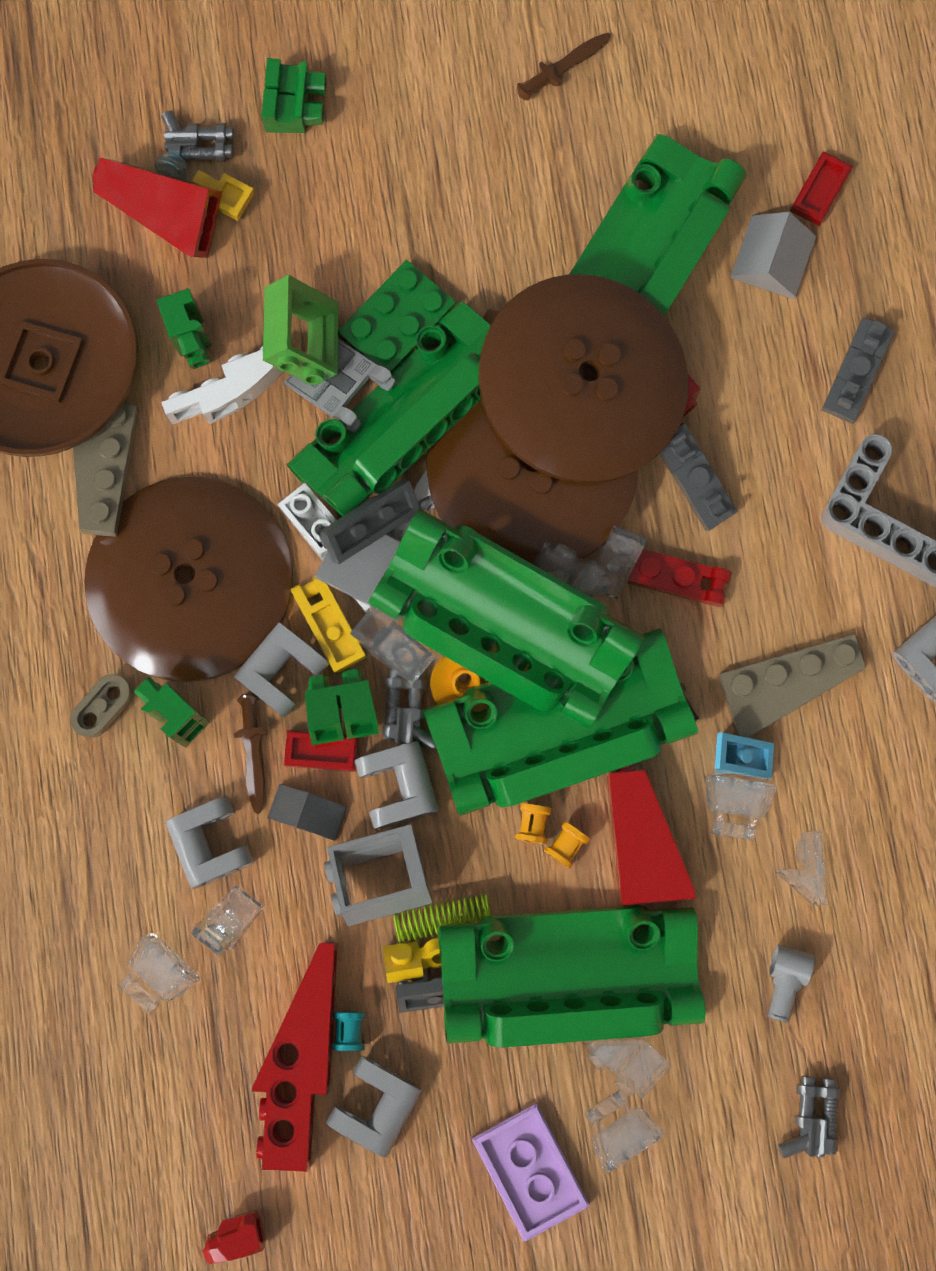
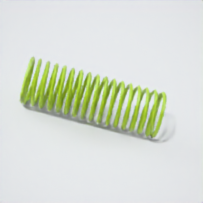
M484 894L485 901L483 895H480L481 909L477 895L474 896L476 913L472 897L469 896L470 913L465 897L463 898L465 917L461 900L457 899L459 917L455 900H452L454 921L449 901H446L448 921L444 904L441 901L443 925L468 923V920L469 923H474V920L477 923L485 918V916H490L491 911L487 894ZM435 903L437 925L432 904H429L431 925L426 905L423 906L426 929L421 908L418 907L420 929L415 908L412 909L415 932L409 910H406L409 933L404 911L401 912L403 933L398 913L394 914L396 933L400 943L402 941L406 942V935L409 941L412 940V935L415 940L418 939V935L422 939L423 932L426 938L429 937V931L432 937H434L435 931L438 935V927L442 925L437 903Z

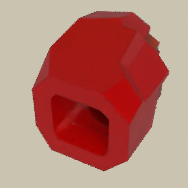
M250 1211L222 1220L219 1229L208 1235L207 1242L202 1250L204 1259L208 1264L231 1261L264 1250L265 1237L258 1211Z

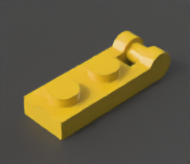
M313 576V581L302 587L298 584L290 590L334 673L337 674L367 657L328 585ZM320 593L323 600L311 606L308 599Z

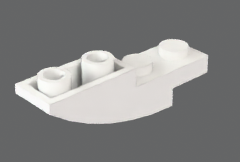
M262 346L257 352L249 355H235L228 360V363L221 365L226 378L209 379L203 382L200 388L189 392L186 390L175 392L169 396L168 400L161 403L172 425L202 413L210 425L228 417L252 402L273 384L282 374V371L263 361Z
M304 483L278 503V506L323 561L328 550L324 548L319 537L320 531L337 520ZM355 599L367 615L375 609Z

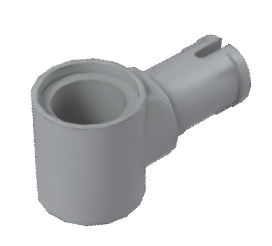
M779 944L776 946L769 973L770 977H773L772 983L775 986L768 1017L789 1023L796 993L801 991L802 986H807L811 979L815 961L814 954Z

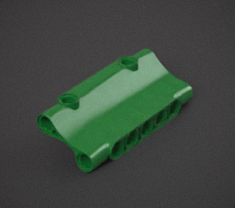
M657 134L569 275H594L619 282L644 296L665 316L731 208L730 203L747 176L746 170L740 164L730 159L711 162L699 157L668 136ZM636 180L644 181L648 185L649 190L640 189L636 184Z
M460 301L438 321L437 326H426L418 332L416 336V346L418 349L391 373L392 378L396 381L395 385L389 391H385L378 385L351 410L361 422V426L356 432L348 431L343 423L337 419L323 421L316 429V439L299 451L286 464L287 467L303 484L306 483L310 489L321 496L341 516H345L348 512L361 505L373 492L380 494L389 488L482 400L479 390L478 367L483 342L491 325L466 303ZM432 345H440L435 350H427ZM341 437L338 442L328 444L332 438Z
M420 508L411 520L394 557L368 601L369 605L394 619H397L399 615L404 617L403 629L411 638L536 709L551 711L557 705L561 706V714L588 729L597 718L606 698L636 655L645 637L610 617L608 608L601 601L593 599L483 537L472 528L467 526H457L454 528Z
M658 628L642 634L645 637L640 648L612 688L597 718L589 729L561 714L562 707L559 705L551 711H541L491 682L468 689L462 697L424 709V715L441 759L459 816L483 809L492 803H496L499 807H509L649 759L661 752L663 744L667 743L668 745L697 735L698 728L683 694L662 629ZM477 703H485L488 705L486 709L481 712H474L471 710V708Z
M643 905L490 915L477 923L439 925L438 927L444 1028L447 1044L477 1042L485 1039L486 1043L490 1046L506 1048L643 1037L661 1033L664 1030V1024L679 1026L703 1024L705 1022V1001L699 985L697 967L698 923L693 907L649 910ZM646 924L643 929L634 931L637 926ZM494 935H502V937L499 940H488L490 937Z

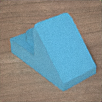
M723 732L717 733L715 774H738L759 779H772L774 743Z

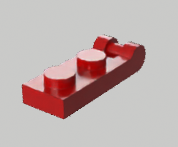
M637 548L628 584L715 607H724L726 595L723 593L725 585L730 583L732 572L724 568L710 567ZM702 579L712 581L710 590L699 589Z

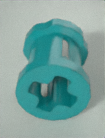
M333 1012V1018L336 1019V1042L332 1043V1050H365V1044L361 1042L362 1019H365L366 1012Z

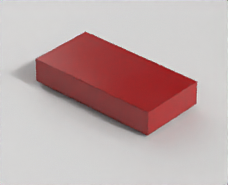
M823 151L795 199L790 212L820 227L853 166Z
M287 730L284 766L355 772L356 765L354 761L357 759L359 737L347 739V735H343L344 740L312 746L309 732Z

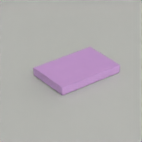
M537 1102L472 1137V1141L524 1242L590 1206Z

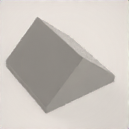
M791 212L752 215L730 278L795 299L816 235Z

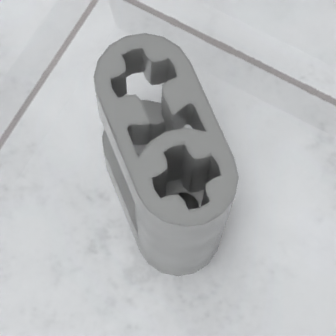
M935 615L892 654L903 671L934 702H936V666L932 661L936 658Z
M278 622L233 677L285 718L296 704L269 683L291 656L316 676L321 675L330 663Z
M420 742L396 746L363 756L354 761L359 778H366L391 770L395 771L403 801L370 811L369 814L374 830L439 811Z
M228 796L207 802L165 822L191 889L202 887L254 864L248 846L237 848L214 858L204 835L203 828L226 819L235 813Z
M361 1056L353 1073L360 1079L383 1091L381 1099L368 1122L352 1112L335 1105L326 1124L371 1152L386 1158L423 1090L413 1082L366 1056Z

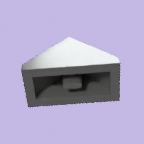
M279 784L267 818L335 841L347 807L314 794Z

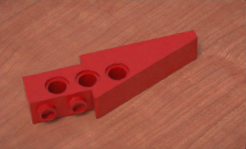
M319 943L252 1086V1092H266V1098H261L259 1104V1121H265L264 1136L258 1137L256 1150L257 1159H262V1170L307 1172L311 1167L315 1094L326 1095L330 1092L338 943ZM285 1043H290L297 1047L299 1056L295 1063H287L281 1057V1049ZM281 1082H291L295 1086L297 1094L293 1101H286L279 1095L278 1089ZM279 1120H287L292 1123L294 1135L291 1139H284L278 1135L276 1126Z

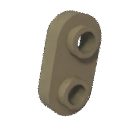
M116 674L102 677L73 709L70 721L74 731L87 738H95L103 734L132 699L130 683ZM119 688L120 696L112 700L110 698L111 690ZM95 714L97 721L95 725L89 727L86 720L88 716Z

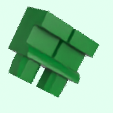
M267 58L261 113L266 133H305L306 125H323L324 104L323 102L309 101V94L326 95V73L309 70L307 62H300L298 66L281 64L280 59Z
M187 288L156 299L168 336L180 357L184 356L188 360L191 369L210 364L206 348L211 347L212 344L201 325L204 319L190 289Z
M360 669L346 670L342 673L343 684L330 687L328 676L325 675L309 678L308 691H304L308 730L312 746L344 740L339 708H342L347 739L379 734L368 680L364 681Z
M147 677L134 691L146 703L141 710L159 722H166L160 729L170 739L185 748L210 723L193 705L167 683L162 687L151 677Z

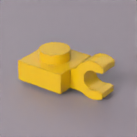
M198 170L192 180V183L223 191L218 211L236 221H239L255 194L252 187L226 173L218 181Z
M439 938L429 940L422 948H419L418 940L382 946L387 983L424 977L423 969L441 968Z

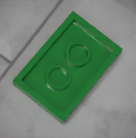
M406 259L338 330V335L354 350L375 364L385 367L392 373L417 349L416 336L418 332L426 326H437L438 321L456 306V301Z

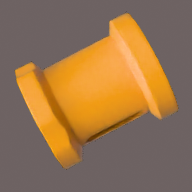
M521 803L520 810L523 811L520 832L516 833L515 840L546 845L547 838L544 837L547 815L551 814L552 808Z
M564 821L561 825L563 830L552 846H547L544 852L566 868L571 869L573 866L572 859L581 846L588 844L591 839Z

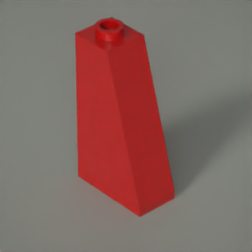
M99 157L98 164L93 171L94 185L92 191L186 255L208 258L223 191L120 161Z
M629 765L615 770V773H609L607 775L620 906L695 899L694 887L646 771H636V765Z

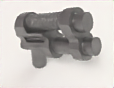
M169 110L161 115L168 130L164 132L166 141L164 146L166 151H168L169 161L183 162V160L214 159L217 162H226L227 158H233V145L227 144V140H234L233 126L227 127L226 123H216V127H199L198 123H189L186 128L181 129L173 111ZM216 140L215 147H199L200 141Z
M390 671L389 678L385 679L387 703L385 707L386 721L382 729L383 739L388 741L394 740V743L399 745L411 743L412 740L418 741L420 745L432 751L435 747L432 735L419 728V720L425 717L424 709H422L423 690H427V681L424 680V673L410 672V678L403 679V671ZM400 689L409 690L408 708H399Z
M801 1076V1084L796 1086V1094L800 1095L799 1115H795L794 1123L801 1127L800 1136L778 1144L779 1151L783 1159L803 1151L810 1157L816 1156V1158L824 1157L825 1154L834 1155L838 1151L836 1122L838 1121L837 1106L838 1099H841V1089L837 1088L836 1079L823 1078L822 1086H816L815 1077ZM815 1097H825L823 1106L824 1118L814 1117Z

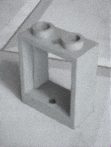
M411 824L327 847L330 861L324 862L325 872L329 883L335 882L337 892L331 894L333 908L336 916H343L348 927L432 903L417 840ZM403 851L412 888L352 904L344 867Z

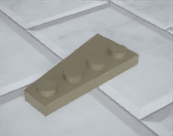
M123 404L114 418L100 432L82 444L73 447L79 528L83 534L117 537L139 413L138 407L135 404Z
M855 634L721 673L718 675V679L737 736L749 738L862 671L866 666Z

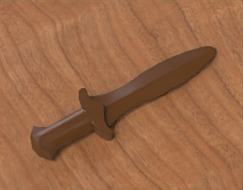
M604 33L582 43L554 64L547 66L540 62L539 74L525 83L517 84L519 97L525 101L530 100L533 93L548 83L553 86H560V76L566 70L599 50L609 40L610 34Z
M245 693L237 700L242 707L243 729L234 733V738H241L244 744L248 795L253 811L259 814L261 813L264 799V776L260 759V741L262 734L267 735L268 730L258 728L256 703L259 698L255 694Z

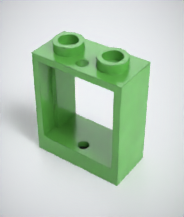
M289 274L266 286L264 292L263 361L313 386L321 384L324 380L337 375L338 302ZM292 314L308 322V354L291 346Z

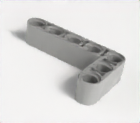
M879 434L867 436L854 452L821 514L822 523L829 531L936 588V571L931 569L927 562L928 557L936 558V541L865 503L892 453V446L887 438ZM872 448L876 450L880 460H872L867 457L865 449ZM855 477L860 479L864 489L856 490L851 487L849 478ZM832 508H843L847 512L848 519L840 520L836 518ZM870 523L875 525L879 532L878 537L869 536L864 530V524ZM896 540L905 541L910 547V553L904 554L898 551L895 544Z

